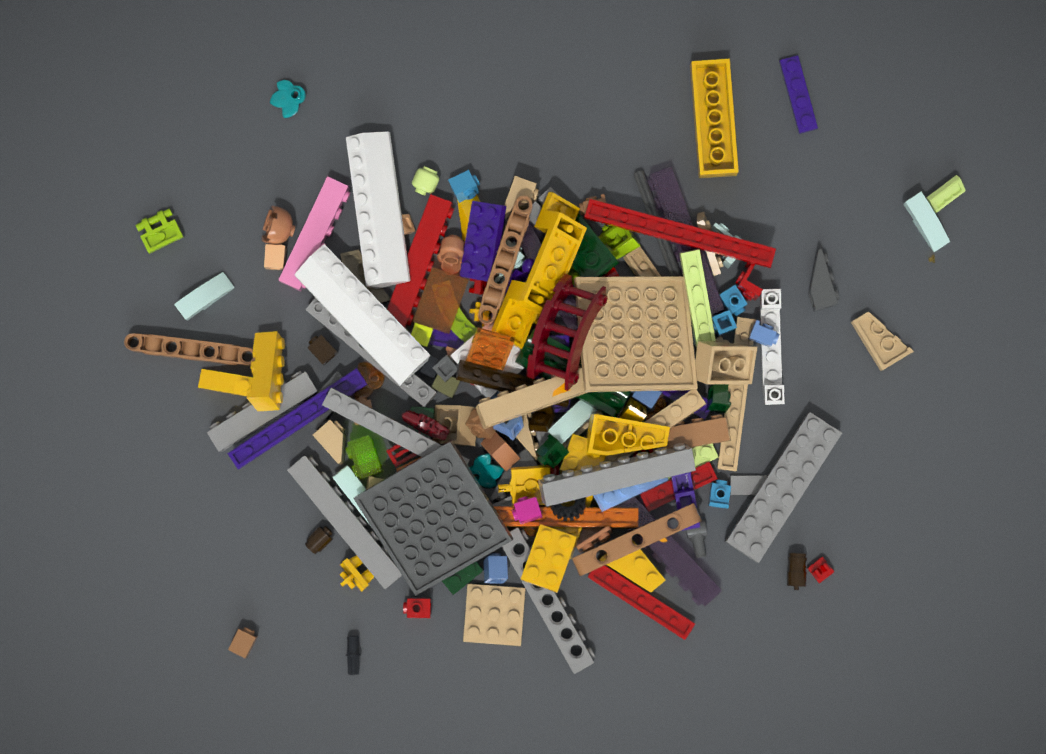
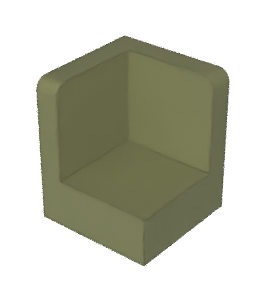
M437 374L431 388L453 399L461 381L451 377L447 382H444Z

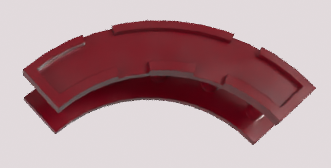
M564 274L553 289V292H555L551 301H546L538 319L531 344H534L533 355L529 354L527 377L534 379L541 372L565 379V390L568 391L578 382V367L583 345L594 319L601 308L606 305L608 297L605 286H602L597 294L573 287L572 276ZM572 294L590 300L591 303L587 310L566 304L564 301L568 295ZM562 310L583 317L578 329L574 330L554 323L558 311ZM550 331L574 338L570 352L547 343ZM545 352L568 359L566 371L546 365L544 362Z

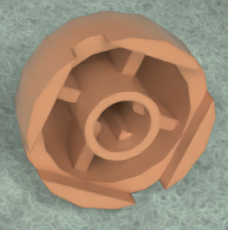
M272 205L273 211H268L264 222L263 230L266 231V236L262 235V242L278 245L284 243L289 236H293L295 226L292 225L293 219L287 210Z

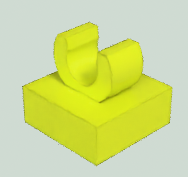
M415 323L411 335L421 346L428 347L433 328Z

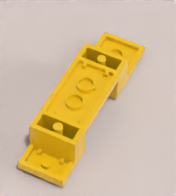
M548 192L534 226L546 235L526 282L511 281L490 334L520 349L524 346L536 314H541L546 301H551L555 292H553V289L564 274L569 273L587 229L575 221L580 208L553 192Z
M572 434L567 448L569 453L563 459L560 474L565 470H581V467L586 465L598 466L600 462L605 461L606 455L588 453L587 438ZM594 496L585 497L586 507H590ZM575 500L563 502L561 505L565 507L573 506ZM540 524L521 580L558 593L569 560L572 559L583 527H547Z

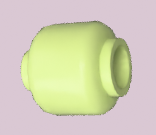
M425 166L423 169H417L412 180V185L416 187L415 192L424 196L426 193H433L439 182V176L436 171Z

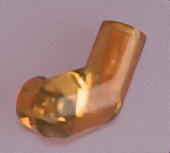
M659 398L657 400L654 411L647 413L646 421L668 406L666 399Z

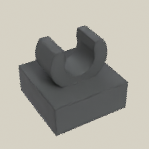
M446 355L432 368L444 382H447L457 372L458 365L449 355Z

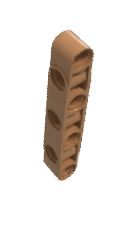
M527 196L517 198L509 216L478 312L479 320L484 325H492L495 322L503 303L533 209L532 200ZM526 201L529 203V208L521 210L518 207L519 203ZM509 238L517 240V244L514 247L507 246L506 241ZM496 275H504L505 280L502 284L494 282ZM485 311H490L493 316L491 320L485 321L482 319V314Z
M136 333L127 335L124 340L127 349L148 355L251 366V362L255 361L254 357L250 362L244 361V354L253 352V349L231 344ZM133 338H138L139 344L137 347L132 348L130 341ZM175 342L177 349L174 352H169L168 345ZM209 347L215 349V354L212 357L206 356V350Z
M692 503L572 558L579 576H582L701 522L702 519L695 504ZM670 518H675L678 522L675 529H670L667 525V521ZM633 535H641L642 543L640 545L632 543ZM599 550H604L607 553L606 560H597L596 553Z

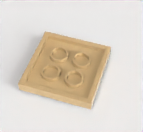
M468 584L463 642L521 646L525 588Z

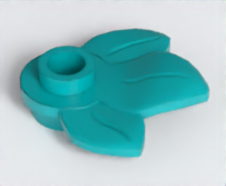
M281 80L277 82L279 91L271 96L270 104L282 108L283 118H289L298 112L299 104L303 103L306 98V92L303 87L294 86L289 80ZM297 91L298 97L294 98V92Z
M489 453L475 458L473 465L469 467L473 474L479 475L475 478L480 486L484 488L496 487L495 479L499 478L504 471L501 466L490 464L491 457Z

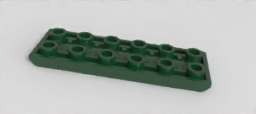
M533 329L515 363L526 369L529 354L533 355L534 344H531L535 329ZM548 337L547 343L549 345L570 352V348ZM545 352L544 355L546 365L566 371L568 359ZM580 357L579 365H580V367L582 368L581 357ZM545 372L538 374V376L545 380L552 378L551 374ZM631 391L588 392L576 398L610 417L617 418Z

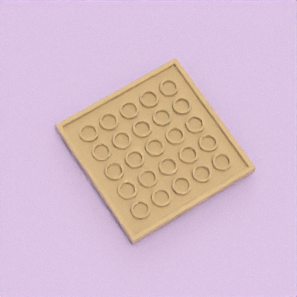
M576 277L574 279V286L576 288L597 294L600 288L605 286L608 297L606 305L601 308L590 327L581 352L584 392L674 391L698 388L690 310L684 277ZM575 296L576 307L587 310L591 301ZM577 316L578 327L583 317Z

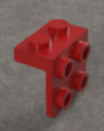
M747 262L744 266L747 268L746 272L742 271L735 284L738 285L737 288L745 299L756 301L763 289L747 281L755 264Z

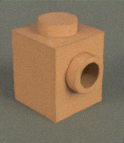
M473 409L465 423L470 432L477 438L492 439L496 431L493 429V426L483 429L476 409Z

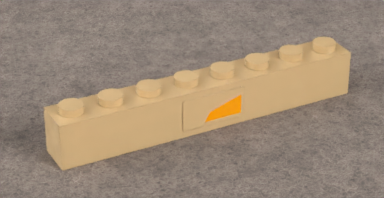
M579 365L578 382L568 391L565 390V379L551 375V379H538L533 382L534 385L528 387L526 384L518 386L514 392H501L497 394V398L490 399V397L479 400L480 404L475 408L483 429L588 393L584 392L582 368Z

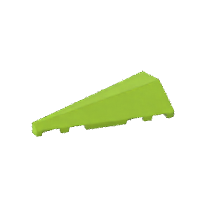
M604 225L602 228L603 232L599 235L600 240L617 260L640 247L635 235L630 230ZM573 267L570 268L568 275L572 276V284L574 285V279L581 276Z

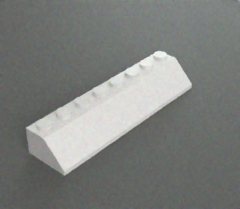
M390 132L360 133L346 137L366 287L378 289L409 282L411 280Z
M325 244L315 251L294 274L399 386L428 362L430 354Z

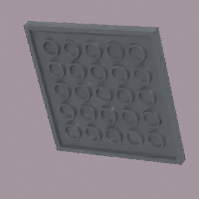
M452 440L353 498L415 596L514 539Z

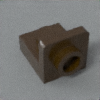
M552 405L534 411V415L528 424L530 431H549L555 419Z

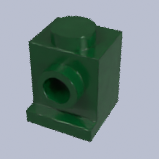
M711 384L708 389L707 410L721 413L727 412L731 406V402H729L731 396L730 391H728L729 384Z
M549 434L547 436L548 439L535 452L539 455L537 460L542 465L546 466L548 464L554 469L569 451L555 437Z

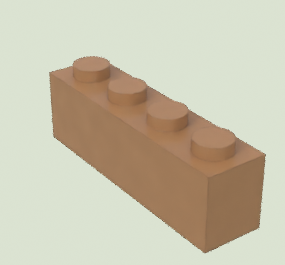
M722 414L711 416V420L703 421V418L692 419L691 424H685L684 421H681L669 430L668 443L665 448H673L678 443H685L692 448L731 441L728 419L726 417L723 418Z

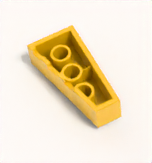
M277 331L255 333L252 354L255 361L251 362L253 378H249L248 385L251 386V392H247V399L258 412L280 410V403H283L281 385L284 383V378L281 370L284 367L282 349L285 348V341Z

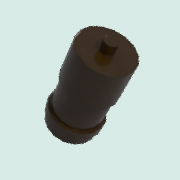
M789 553L787 586H794V590H799V587H806V554Z

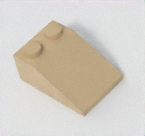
M698 341L695 359L697 381L704 384H752L757 346Z

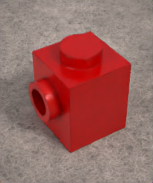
M407 598V602L403 603V614H407V618H431V598Z

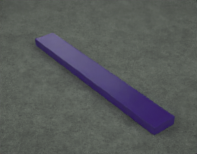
M356 368L227 454L239 470L330 410L322 404L331 388L350 397L368 384Z

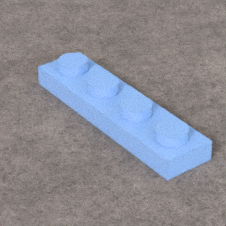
M668 478L593 496L601 511L604 512L667 482Z

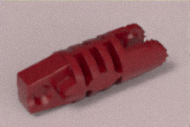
M407 410L402 414V420L413 426L414 429L444 441L448 437L450 429L437 420L422 413L412 412V410Z

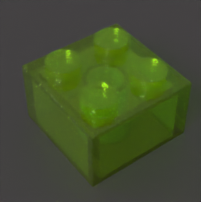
M370 435L347 442L348 447L345 449L348 458L354 461L355 465L352 466L355 477L364 480L368 477L384 473Z

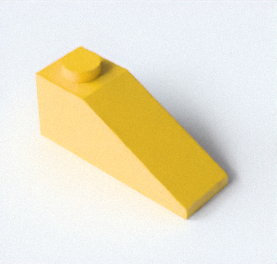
M201 369L198 388L247 397V392H251V386L248 383L249 378L252 377Z

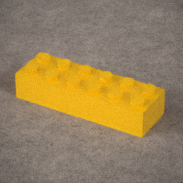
M730 59L691 61L690 74L698 178L737 176L739 171Z

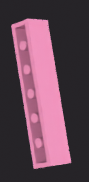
M327 176L279 278L281 283L298 291H302L303 288L306 289L294 274L315 251L325 244L327 236L330 237L334 230L332 225L335 219L338 220L343 211L340 208L343 202L346 203L351 194L347 185Z

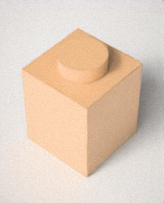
M266 244L265 269H284L287 251L285 245Z

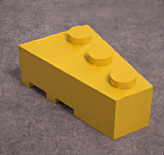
M641 549L606 564L650 593L666 581ZM605 553V554H604L601 558H599L598 560H600V561L606 560V558H607V553Z

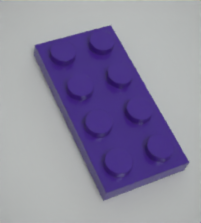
M472 201L460 277L488 282L500 246L507 206Z

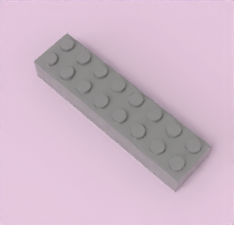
M811 412L807 413L724 542L756 563H759L840 438L842 432Z

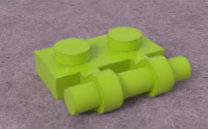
M170 208L165 211H158L157 215L148 219L146 217L141 220L142 222L135 225L138 232L143 229L147 232L140 237L149 254L184 238L176 220L167 221V218L173 215ZM161 221L162 226L152 229L151 225Z

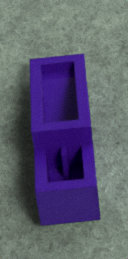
M691 472L671 476L676 509L679 510L692 503L697 508ZM698 522L683 530L699 528L700 523Z

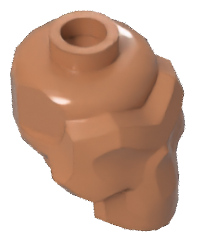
M449 235L442 239L440 252L437 255L438 261L441 262V269L449 276L456 275L461 270L464 241L457 235Z

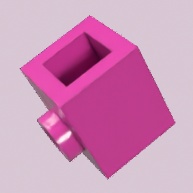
M522 497L517 499V503H514L515 509H512L515 521L519 520L520 525L543 518L536 497L530 499Z

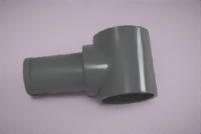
M704 519L699 522V528L686 530L687 538L693 543L695 558L706 557L704 539L707 536Z

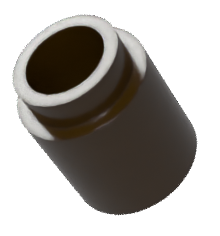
M319 526L307 538L306 547L314 554L321 552L333 540V532L327 526Z

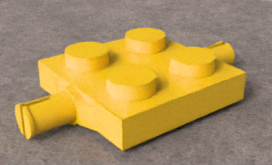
M550 466L511 468L509 484H498V493L510 492L512 507H515L514 503H517V499L522 497H528V499L536 497L539 505H545L542 502L538 480L550 474Z

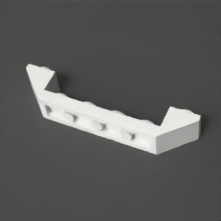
M763 289L761 293L760 325L762 326L763 323L774 327L773 331L780 334L776 345L772 344L771 347H767L761 344L762 388L765 405L785 404L781 363V289Z

